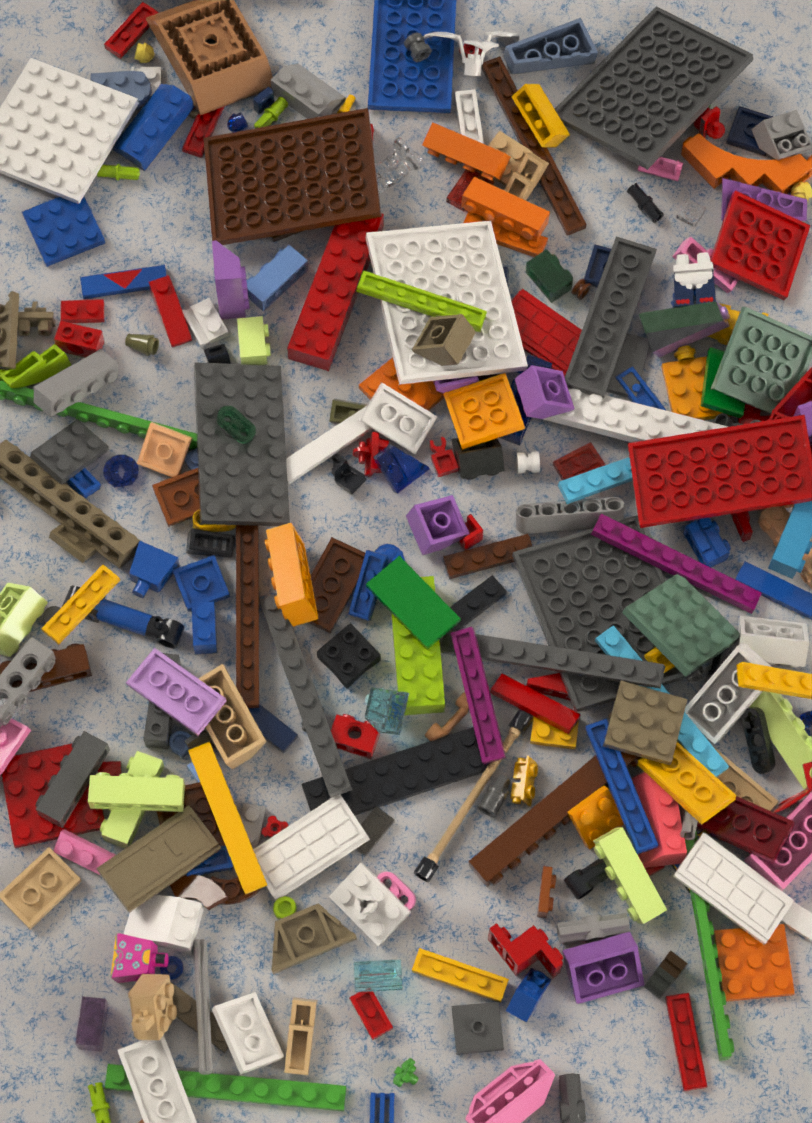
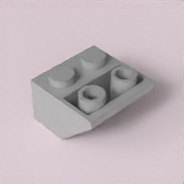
M797 110L763 120L751 129L759 149L777 160L812 149L811 141Z

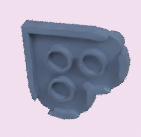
M144 72L91 73L90 80L138 98L139 104L135 110L141 109L140 106L151 97V83Z

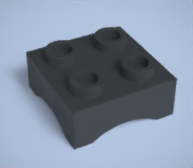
M350 623L317 651V658L348 689L362 674L381 661V654Z

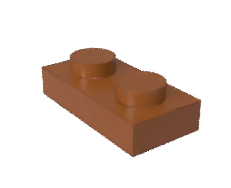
M543 866L537 917L547 918L548 911L552 912L554 898L549 897L550 888L555 889L556 875L552 874L553 867Z

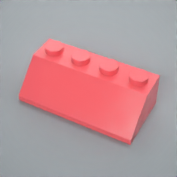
M643 772L631 779L659 846L638 854V857L644 868L681 864L687 855L685 838L680 836L682 821L678 802L649 775Z

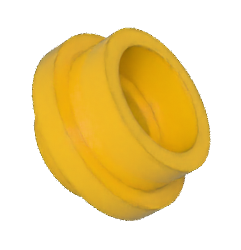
M686 345L679 347L678 351L674 353V357L680 361L695 359L694 354H696L694 348Z

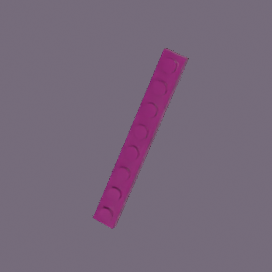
M600 514L591 535L671 575L678 574L686 578L690 584L750 614L755 610L762 594L603 514Z

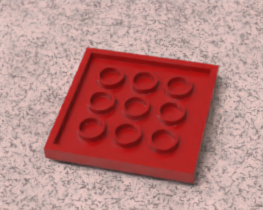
M735 190L731 195L710 261L713 263V268L785 300L788 297L811 225Z
M72 744L15 755L1 774L15 848L57 840L60 832L64 829L75 835L100 830L105 819L103 809H90L88 804L89 786L63 828L40 817L36 811L38 798L47 792L49 780L53 775L58 774L61 769L60 763L65 755L69 756L73 749Z

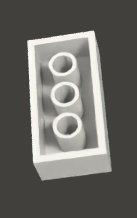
M745 643L738 645L685 708V713L714 744L727 734L746 709L763 692L739 687L736 665L741 662L772 667Z

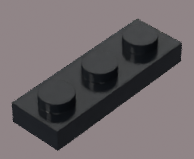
M493 575L450 607L461 618V621L451 630L458 631L506 595L507 591Z

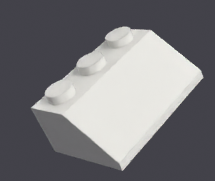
M740 615L738 627L740 637L737 641V646L742 643L747 644L769 665L784 664L791 668L805 667L809 647L806 623Z

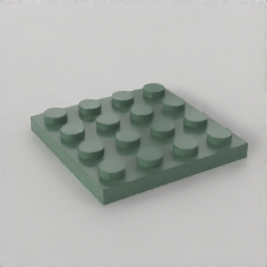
M742 307L711 389L771 414L772 410L806 374L812 359V336L748 307Z
M678 574L628 605L622 612L685 677L733 645L740 637V633L686 578Z

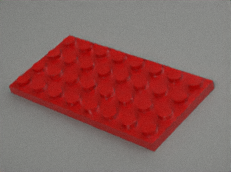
M805 415L628 443L640 528L812 501V455Z

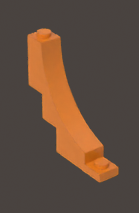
M700 133L694 137H688L682 144L681 155L713 189L722 184V178H731L733 181L757 187L763 184L769 190L789 194L797 182H805L812 177V155L807 160L801 154L780 160L749 159L716 147Z

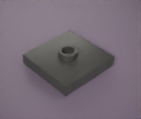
M499 1002L451 1007L456 1055L504 1050Z

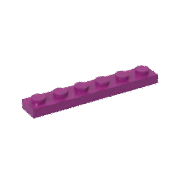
M468 627L451 632L482 763L487 764L505 759L506 755L475 630L473 627Z

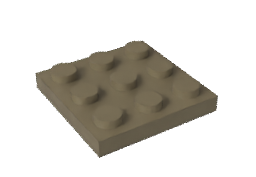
M621 680L603 747L671 765L688 699Z

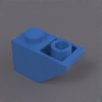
M531 968L516 989L506 1011L527 1023L552 979L543 972Z

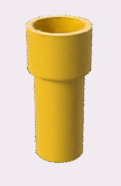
M349 94L337 113L350 111L351 106L356 100L355 96Z

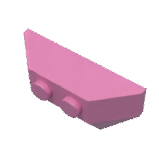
M541 1059L511 1066L473 1097L469 1113L465 1118L466 1122L521 1123L544 1105L555 1077L554 1072Z

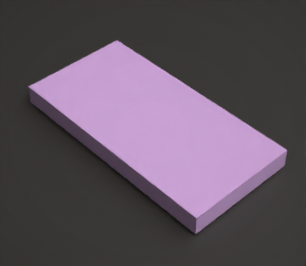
M156 648L150 652L126 682L127 686L197 736L200 735L227 701L225 697Z

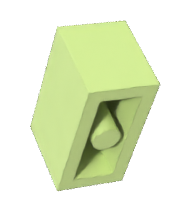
M263 316L237 318L241 364L266 365L267 356H271L270 343L265 344V337H269L268 324H263Z

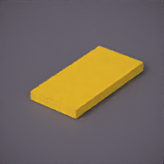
M678 742L676 743L671 765L645 758L638 760V766L701 825L736 800V795Z

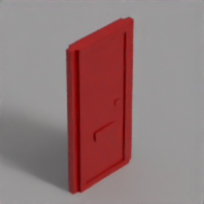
M522 289L511 302L523 349L549 368L563 371L565 377L582 330Z

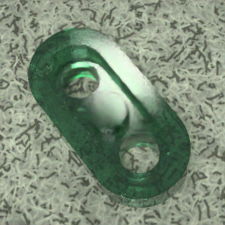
M223 406L220 408L217 414L219 426L237 442L242 444L250 443L256 433L254 424L233 406ZM240 432H245L247 435H241Z

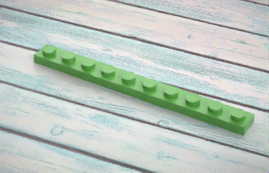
M0 381V400H12L18 405L25 406L27 404L43 411L34 403L33 389L26 387L10 388L4 381ZM82 402L74 403L62 412L57 413V415L62 417H75L80 422L90 421L102 428L112 427L121 433H134L145 439L149 425L152 422ZM156 423L192 437L188 451L197 448L196 433Z
M697 832L693 840L685 839L687 854L698 839ZM690 890L719 1061L729 1060L732 1056L731 1053H734L733 1039L728 1037L727 1029H730V1020L728 1014H724L723 1005H726V997L724 991H720L719 982H722L720 967L716 968L715 958H718L716 944H712L711 935H714L712 921H708L707 912H710L709 903Z
M108 1064L105 1081L106 1090L133 1092L123 1065ZM177 1070L187 1097L344 1111L346 1086L213 1073L202 1075L199 1072Z

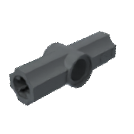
M580 1074L559 1075L561 1123L586 1122Z

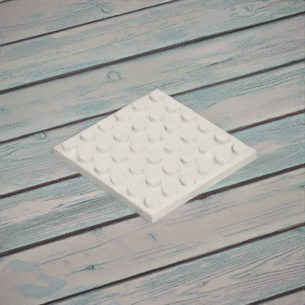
M30 58L0 107V173L79 204L139 104L138 98Z

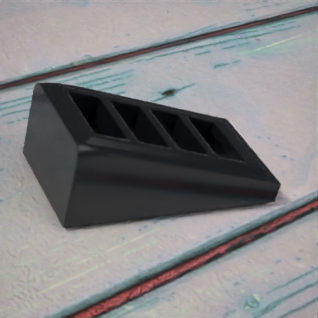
M191 528L187 536L186 553L232 558L235 536ZM195 538H199L198 546H195ZM204 539H208L207 547H204ZM213 540H217L216 549H213ZM222 540L226 541L225 551L221 550Z

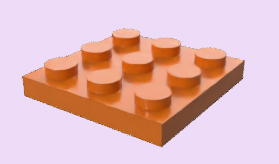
M393 357L359 384V389L370 400L379 385L384 383L428 411L444 399L443 393L436 390L433 381L399 384Z
M784 924L777 926L765 945L742 928L714 930V940L718 951L717 962L722 974L721 990L725 993L726 1002L792 996L795 994Z

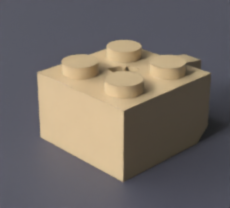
M142 974L128 993L132 1013V1030L134 1031V1037L138 1040H160L173 1020L176 1019L177 1008L173 1004L174 987L170 983L169 975Z

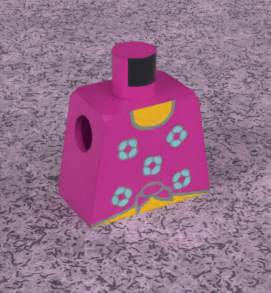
M116 933L110 978L117 983L138 981L142 974H155L156 967L168 966V953H157L158 946L151 940Z

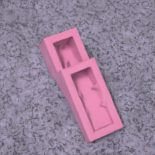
M689 237L682 242L672 257L676 259L677 255L687 254L689 256V264L697 263V254L708 252L711 258L713 249L706 250L696 240ZM714 268L715 284L726 293L731 292L739 279Z

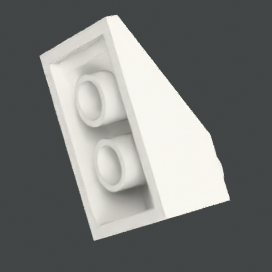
M155 895L130 912L124 934L151 940L159 947L191 954L204 911L203 905L200 902L180 897Z

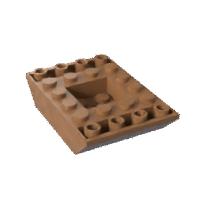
M193 0L146 18L200 115L261 93L267 87L271 88L273 76L267 56L234 0ZM213 39L216 43L208 44L206 40Z

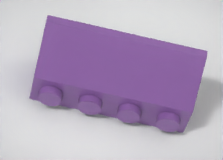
M212 241L214 275L220 318H246L245 310L249 309L245 266L241 267L239 257L219 242Z

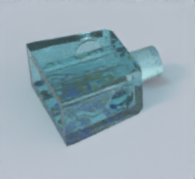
M372 687L370 694L365 698L367 705L365 719L379 733L400 735L409 693Z

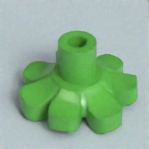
M412 1058L403 1062L402 1068L398 1066L394 1071L396 1075L393 1078V1083L396 1086L401 1087L404 1082H409L412 1085L417 1083L419 1077L413 1074L416 1067L414 1066L415 1061Z

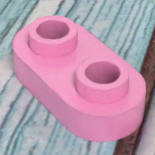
M382 872L377 876L384 885L386 880H391L392 885L388 889L400 901L403 896L408 897V902L405 906L409 910L415 906V894L394 873Z

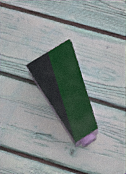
M716 301L639 314L652 353L659 358L677 350L681 346L689 345L730 326L727 320L730 318L727 308L725 306L722 307Z

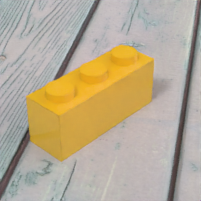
M524 84L511 96L542 148L557 147L570 135L540 84Z

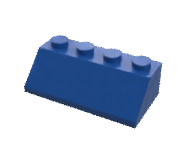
M161 84L118 138L112 150L145 171L195 107L191 96L174 85Z

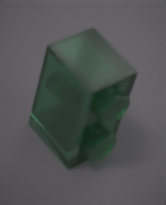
M547 249L526 263L525 273L551 303L572 290L573 277L567 269L564 270L556 255H551Z

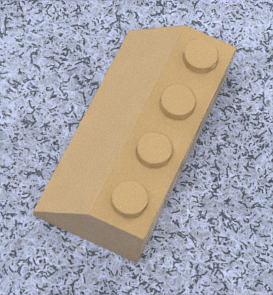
M221 664L198 679L227 700L208 723L206 729L225 764L234 769L251 759L267 741L224 664Z

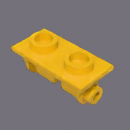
M527 756L526 759L518 758L517 762H515L513 779L521 781L512 782L510 795L513 804H521V801H523L529 807H531L532 799L535 797L534 781L538 775V765L530 756Z

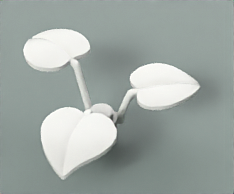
M491 31L485 32V35H488L486 41H464V44L475 46L474 54H468V58L465 56L460 35L449 32H432L423 37L427 39L438 36L457 41L462 56V63H465L464 75L481 76V65L483 64L486 52L491 48L499 47V44L490 42V40L495 37L505 36L518 42L520 35L513 32ZM479 48L483 50L481 56L478 55Z

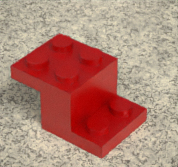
M496 923L489 928L488 941L515 976H518L538 960L552 978L561 973L563 956L556 947L551 948L547 942L549 939L541 928L537 930L533 925L512 942L510 941L512 937L505 927L500 928Z

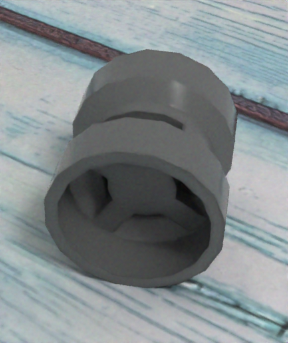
M419 32L410 35L404 41V46L408 51H411V57L415 62L425 60L432 52V49L424 42L425 39Z

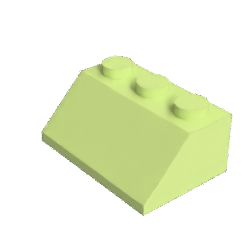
M7 583L0 593V655L11 657L17 652L19 644L30 633L32 625L43 614L44 608L48 603L30 586Z

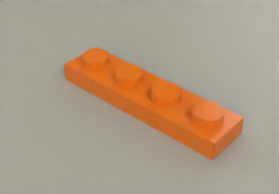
M468 212L463 223L487 220L475 213ZM491 222L498 245L541 259L548 242L547 237L540 236L538 241L535 242Z

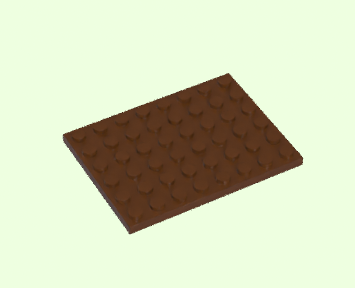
M368 108L204 138L212 241H217L221 245L382 217Z

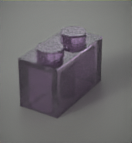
M82 996L75 1042L78 1049L102 1052L109 1006L105 998Z

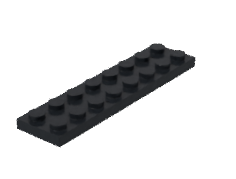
M474 727L345 769L352 790L340 795L355 816L484 773L489 763H482ZM323 777L302 783V789L310 812L331 799Z

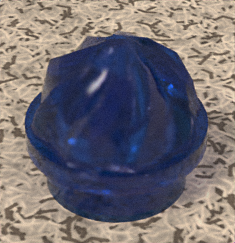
M241 112L238 114L233 113L227 122V127L231 132L244 131L245 128L249 127Z

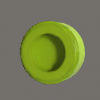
M287 896L278 898L273 905L274 915L280 920L296 913L295 901Z

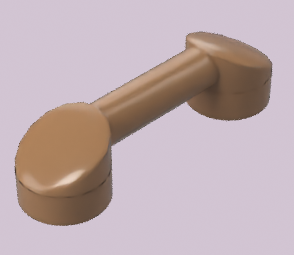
M465 691L455 702V705L460 709L443 727L435 723L428 729L425 737L429 741L447 736L468 714L469 706Z

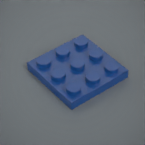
M58 197L22 211L24 220L46 267L105 244V239L85 197L82 198L79 204Z

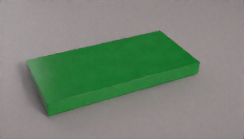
M400 556L366 583V587L426 649H429L461 621V618Z

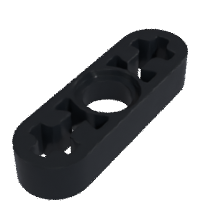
M758 707L746 709L742 714V723L752 767L759 774L771 772L775 768L776 762L765 714ZM756 715L757 720L751 721L750 716ZM757 727L760 728V730H756V731H753V730H752V728H757ZM756 734H759L763 739L761 747L757 746L754 742ZM765 750V753L758 754L757 751ZM766 760L767 765H761L760 761Z

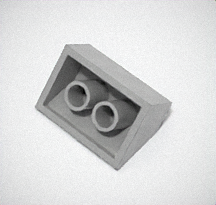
M298 63L284 66L271 79V89L274 91V95L276 97H283L291 108L307 119L332 115L346 100V97Z

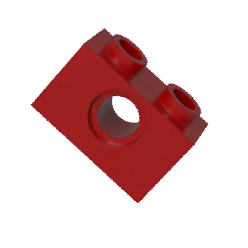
M60 321L54 338L55 345L63 352L85 358L102 349L104 345L102 330Z
M336 714L331 732L337 749L372 760L380 737V728L370 721H364L363 723L355 720L351 715L343 714L341 716ZM352 731H357L361 736L353 739L349 737V734Z

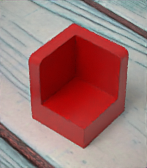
M472 514L467 516V522L465 523L469 535L458 541V544L464 551L483 540L484 530Z

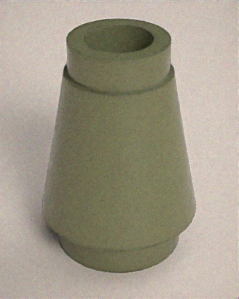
M129 333L126 337L125 345L150 356L157 353L159 339L155 338L154 335Z

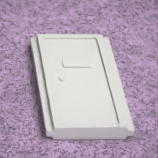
M338 795L315 808L253 850L268 886L266 887L274 899L277 900L280 897L286 896L370 839L343 797Z
M704 832L697 839L673 875L674 878L763 945L769 940L794 901Z

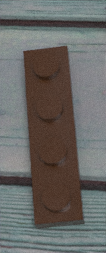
M529 534L446 555L443 556V561L449 579L513 563V552L532 547Z

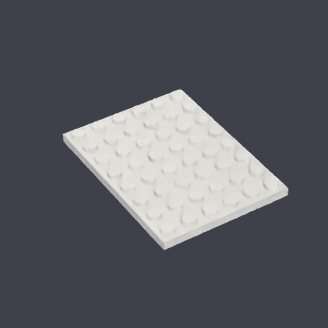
M491 221L366 233L365 238L374 274L487 311L481 331H476L471 344L466 349L459 364L441 366L412 351L418 337L432 316L380 300L399 384L518 372L527 369L528 364Z

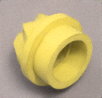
M145 42L144 44L138 43L134 59L139 60V63L150 62L155 55L153 47Z
M800 181L792 187L791 195L805 198L808 201L809 198H812V188L808 182Z

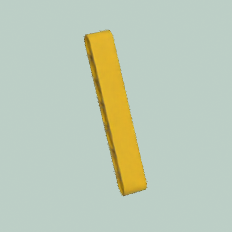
M210 741L188 750L245 894L268 886Z

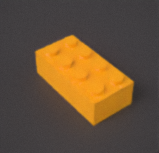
M292 523L266 530L267 539H265V546L271 558H268L270 570L274 573V577H271V582L274 590L277 591V596L274 597L277 608L282 610L284 619H288L293 627L317 620L318 613L305 543Z

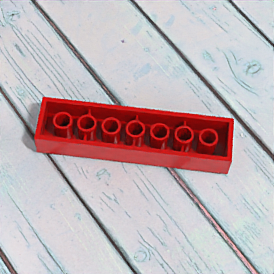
M381 213L382 217L334 225L288 344V359L326 371L330 370L359 293L356 290L363 270H368L371 262L365 238L366 233L383 230L384 214Z

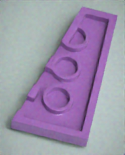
M722 178L721 221L724 219L731 195L735 190L800 221H807V199Z

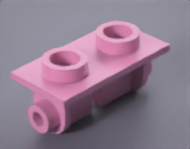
M659 157L648 170L639 166L638 171L678 181L683 163L679 162V160L675 161Z

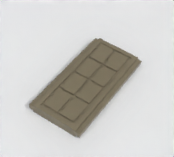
M187 806L183 809V812H178L97 868V871L130 913L220 851L221 846L193 809Z

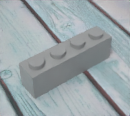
M100 349L34 386V403L52 417L118 379V362Z

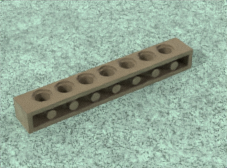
M8 440L0 443V478L60 524L64 525L65 528L90 547H93L119 569L135 556L140 540L134 534L128 532L118 522L111 519L101 509L95 507L66 483L61 485L16 445H13Z

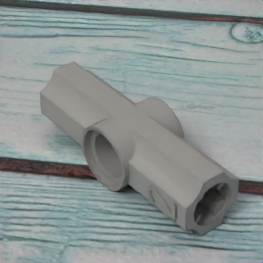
M627 913L608 916L594 914L582 917L581 920L557 923V934L560 944L580 941L591 943L606 937L630 932Z

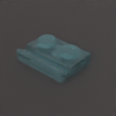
M401 959L354 962L355 992L403 990Z

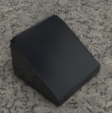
M225 344L204 349L208 363L231 364Z

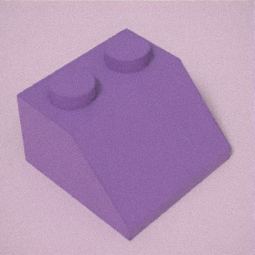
M532 365L514 378L527 417L544 419L575 409L563 371Z
M453 495L414 505L406 515L422 555L443 550L469 535Z

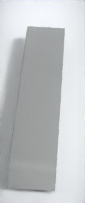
M618 497L581 499L566 504L565 501L523 504L516 509V528L523 534L592 529L595 527L600 514L616 521L623 520L624 501Z

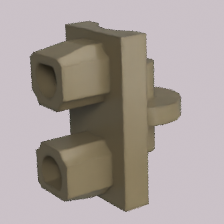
M33 301L32 308H24V312H18V333L20 336L30 335L31 327H38V333L41 336L51 335L52 327L56 325L54 313L46 312V308H39L38 301Z

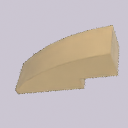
M526 153L517 172L513 173L504 191L527 200L549 163L533 153Z
M296 997L292 1000L284 1073L309 1074L317 1000Z

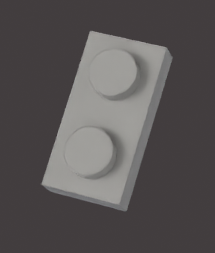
M243 803L240 817L251 845L255 849L260 843L266 807Z

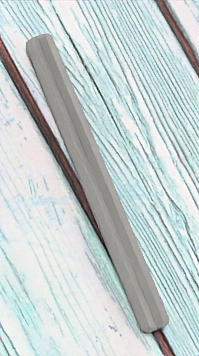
M197 939L194 942L199 1073L209 1075L212 1073L213 1066L207 941Z

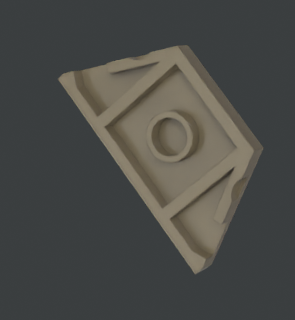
M11 291L8 294L9 301L5 305L0 304V367L14 370L16 369L19 293Z
M319 903L275 921L272 973L274 975L357 939L356 934L342 925L336 917L330 915Z

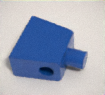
M140 541L129 572L131 581L136 583L132 593L140 598L145 597L148 589L159 593L173 576L172 570L179 568L178 557Z

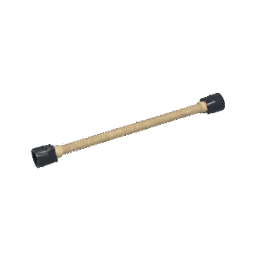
M522 710L516 712L508 725L510 730L503 742L505 755L513 741L520 734L524 735L533 721V718ZM501 760L488 764L489 766H487L461 809H459L458 814L454 817L455 819L451 822L452 824L448 826L447 831L443 834L444 836L440 839L441 841L437 843L436 848L432 851L433 853L429 854L427 858L424 856L413 873L425 882H430L439 867L437 863L441 856L440 854L447 847L448 842L452 839L451 837H453L459 825L463 822L462 820L466 817L465 815L472 808L473 803H475L481 791H483L484 786L492 777Z

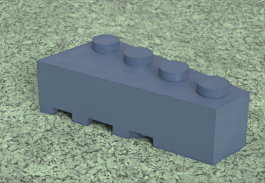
M578 18L507 45L503 57L511 74H520L595 64L598 51L582 19Z

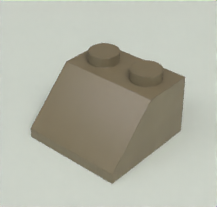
M463 314L430 317L412 351L441 366L458 365L466 349L471 344L476 331Z

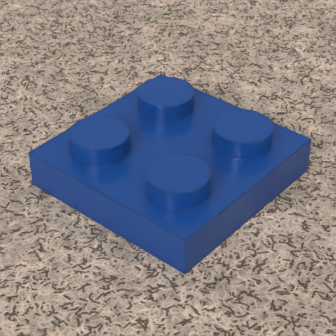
M215 555L172 570L188 612L192 611L191 603H215L230 597Z

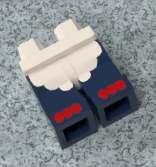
M708 252L697 254V263L689 264V256L687 254L677 255L676 265H673L674 308L695 305L694 289H696V304L715 302L714 268Z

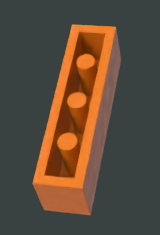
M433 122L422 146L428 149V154L437 158L439 155H443L446 157L445 161L453 165H457V162L464 164L463 169L472 173L475 170L482 172L480 176L491 181L493 178L501 180L511 158L502 151Z
M476 177L472 179L462 195L461 207L466 211L475 213L487 221L499 224L506 230L514 231L528 240L531 239L537 242L549 221L550 211Z

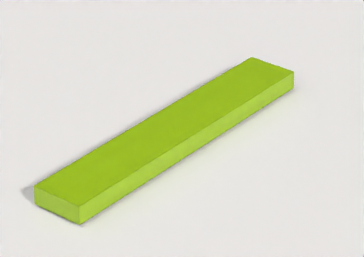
M364 270L356 292L432 317L463 314L477 332L481 331L487 314L485 310Z

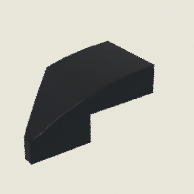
M334 454L332 456L334 481L352 495L367 479L363 473L349 466L346 459Z

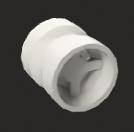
M532 451L527 455L524 452H516L517 474H523L526 470L532 473H540L539 451Z

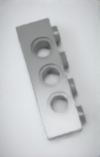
M32 636L0 674V699H8L5 705L0 706V727L6 725L11 720L12 712L24 704L29 691L37 688L41 682L42 675L45 672H49L55 664L54 652ZM30 663L37 664L32 670L26 669V666ZM17 680L22 681L21 686L17 688L11 687L13 682Z

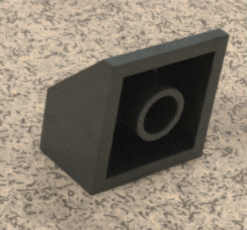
M458 438L451 439L455 459L459 467L458 472L462 479L471 480L480 475L494 476L499 474V472L505 471L502 446L498 438L463 450Z

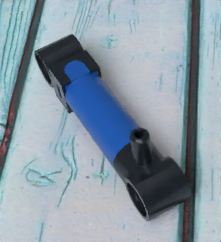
M73 585L70 586V589L63 602V605L80 589V587ZM105 597L85 617V619L96 623L102 621L151 638L159 644L172 649L177 647L185 628L183 624L176 620L162 619L160 616L141 612L107 600Z

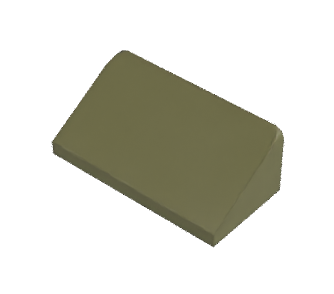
M333 399L329 422L341 423L368 404Z

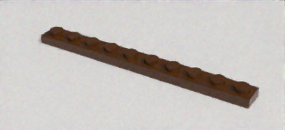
M501 57L483 62L481 69L519 143L549 163L539 182L566 235L568 236L586 229L587 224L548 148L541 147L511 97L518 90Z
M236 525V688L248 708H259V526Z

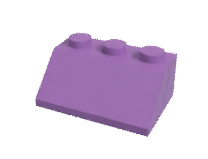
M630 932L562 950L566 972L577 1004L645 985L638 946Z

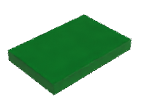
M710 347L707 351L700 406L741 418L744 415L745 403L711 389L725 351Z

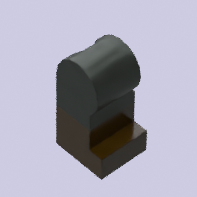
M670 950L644 988L660 999L685 970L688 963Z

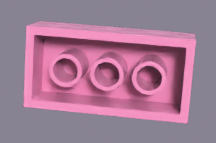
M812 792L785 817L794 821L795 825L774 863L751 853L744 859L753 870L781 891L812 860Z

